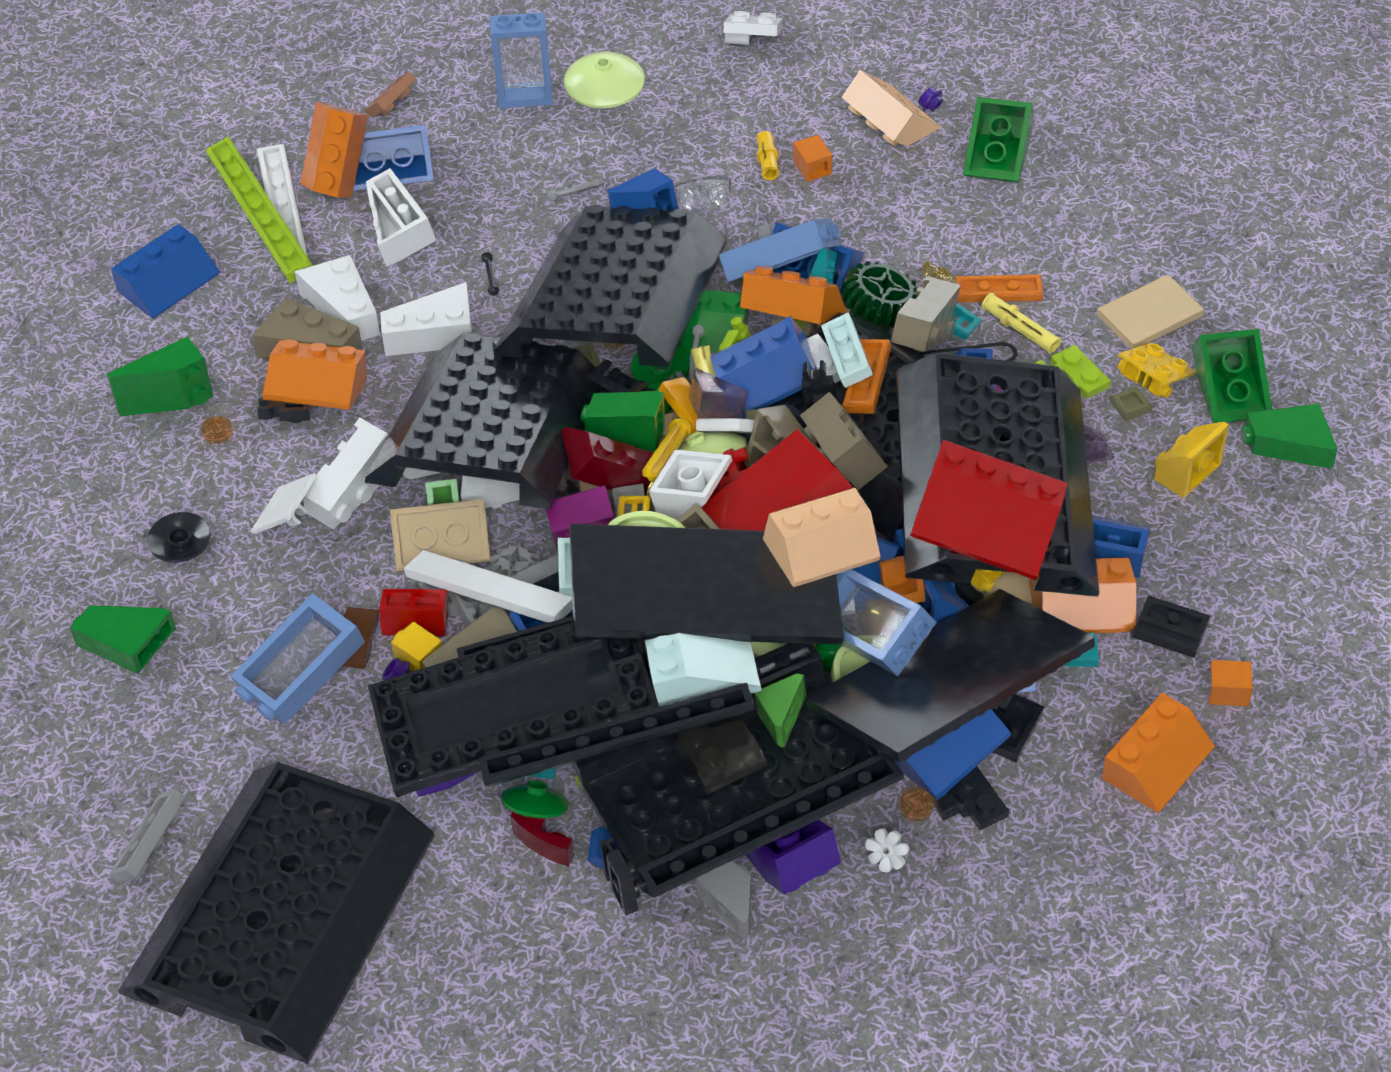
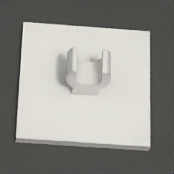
M313 473L278 487L250 532L257 534L285 522L289 526L301 524L295 517V513L300 516L308 513L306 508L300 503L317 475Z

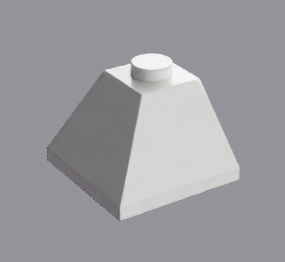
M675 450L649 490L655 511L676 520L696 503L702 507L708 501L732 462L731 455Z

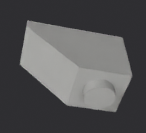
M731 861L699 876L696 879L697 897L744 941L749 937L751 875L748 869L741 863L736 864L734 861Z

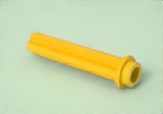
M679 418L670 422L668 433L643 468L642 474L644 477H648L650 482L657 479L673 452L678 450L682 442L686 441V437L692 434L691 425L686 419Z

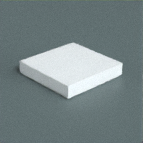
M698 419L696 420V431L751 434L755 420Z

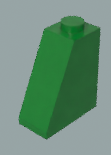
M664 392L594 393L590 404H585L583 407L581 422L585 423V431L655 452L665 430Z
M1319 403L1247 413L1245 426L1241 428L1242 441L1244 444H1249L1254 455L1324 468H1332L1334 466L1338 448Z
M89 605L81 615L75 618L70 627L76 646L139 674L176 629L172 613L166 608Z

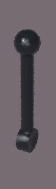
M486 252L481 255V259L486 265L489 280L488 293L491 296H495L499 293V288L495 285L491 266L493 255Z

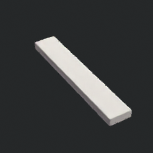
M284 144L258 148L257 154L265 193L307 255Z
M423 550L404 568L408 578L547 623L563 619L573 609V597L426 550Z

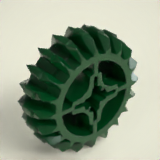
M866 261L865 264L858 263L855 268H851L844 280L842 300L846 302L847 309L853 310V315L866 317L873 323L881 325L883 329H886L888 325L894 329L900 309L909 298L916 299L918 295H915L917 289L915 287L916 281L910 280L909 274L901 273L900 268L894 269L890 267L889 263L887 265H882L879 261L875 264H872L870 261Z

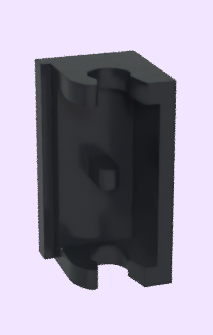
M609 360L601 362L591 373L588 372L585 375L595 393L655 391L653 388L646 386L647 382L643 380L636 381L621 372L617 367L609 371L607 376H604L605 371L612 365V362Z

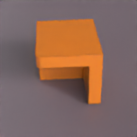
M819 135L793 142V162L806 182L832 174V154Z
M904 556L879 563L882 586L914 603L925 601L923 579L905 578Z
M1212 660L1209 704L1249 706L1253 690L1251 662Z

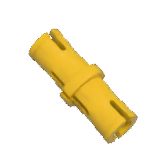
M762 131L756 136L758 145L756 156L757 161L761 164V175L765 180L771 181L779 176L777 165L779 153L774 146V136H772V133Z

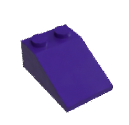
M816 820L745 854L765 881L784 895L797 890L806 882L826 874L830 869L841 864L833 829L820 820Z

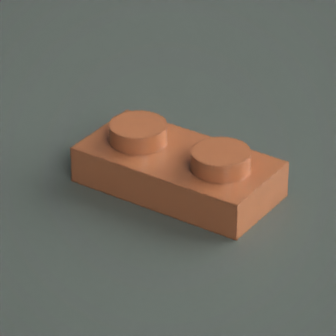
M410 71L400 76L364 111L372 118L379 113L385 116L395 107L393 102L396 99L400 101L411 92L409 86L416 80Z

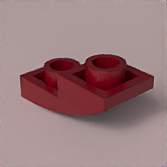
M514 812L511 813L513 833L522 843L537 854L567 867L570 866L574 857L572 839L558 832H546L545 819L532 818Z

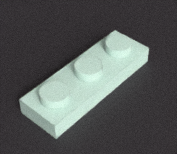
M849 312L821 325L840 380L845 388L873 375Z

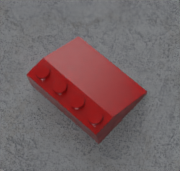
M796 429L707 501L701 509L719 529L765 531L770 513L850 490L853 487L840 471Z
M943 440L910 537L1036 580L1063 503L1068 483Z

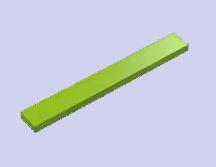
M228 136L208 147L205 151L289 283H292L296 280L295 271L313 265Z

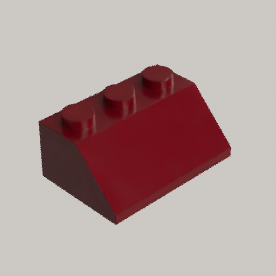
M564 427L561 430L572 479L598 487L605 486L606 489L611 491L612 488L643 484L645 496L650 495L649 490L655 481L650 482L648 477H644L642 470L654 453L587 431Z

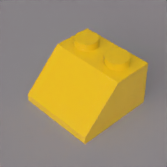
M1218 422L1195 426L1186 435L1182 434L1179 436L1174 446L1167 452L1163 451L1155 460L1154 480L1182 498H1185L1222 464L1229 424Z

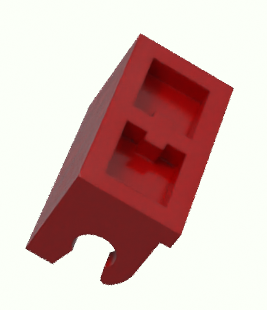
M383 589L379 606L382 635L395 636L399 631L404 630L412 622H415L434 636H446V619H448L447 590Z

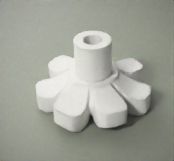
M881 828L875 831V838L871 837L866 840L865 848L873 851L868 855V859L874 865L880 862L879 869L881 872H890L892 868L898 870L904 866L905 859L902 855L909 852V846L907 843H901V834L898 831L893 830L888 834L885 828Z

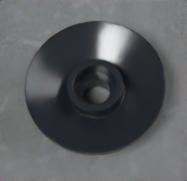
M189 512L172 513L162 517L151 527L147 537L148 547L151 553L162 561L171 563L188 561L197 557L206 549L210 541V529L207 522L199 515Z

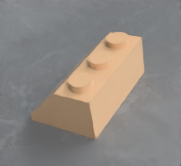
M862 70L858 72L842 96L850 104L848 106L850 111L859 117L865 116L867 118L865 123L876 131L881 130L884 132L882 137L894 146L899 143L907 147L941 128L936 121L891 84Z
M856 488L773 512L768 516L763 540L793 587L880 560L872 514Z

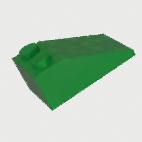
M977 97L963 176L1019 183L1034 121L1032 103Z
M704 291L682 338L681 346L687 351L689 357L695 337L693 328L696 325H701L705 329V335L700 338L698 348L710 345V353H719V346L723 342L728 330H733L731 325L733 318L741 317L743 323L748 325L749 309L740 308L742 293Z
M1259 329L1199 335L1192 344L1196 373L1212 422L1246 420L1247 413L1272 410Z
M188 336L106 374L119 416L185 410L195 405H202L208 399L214 397L204 357Z

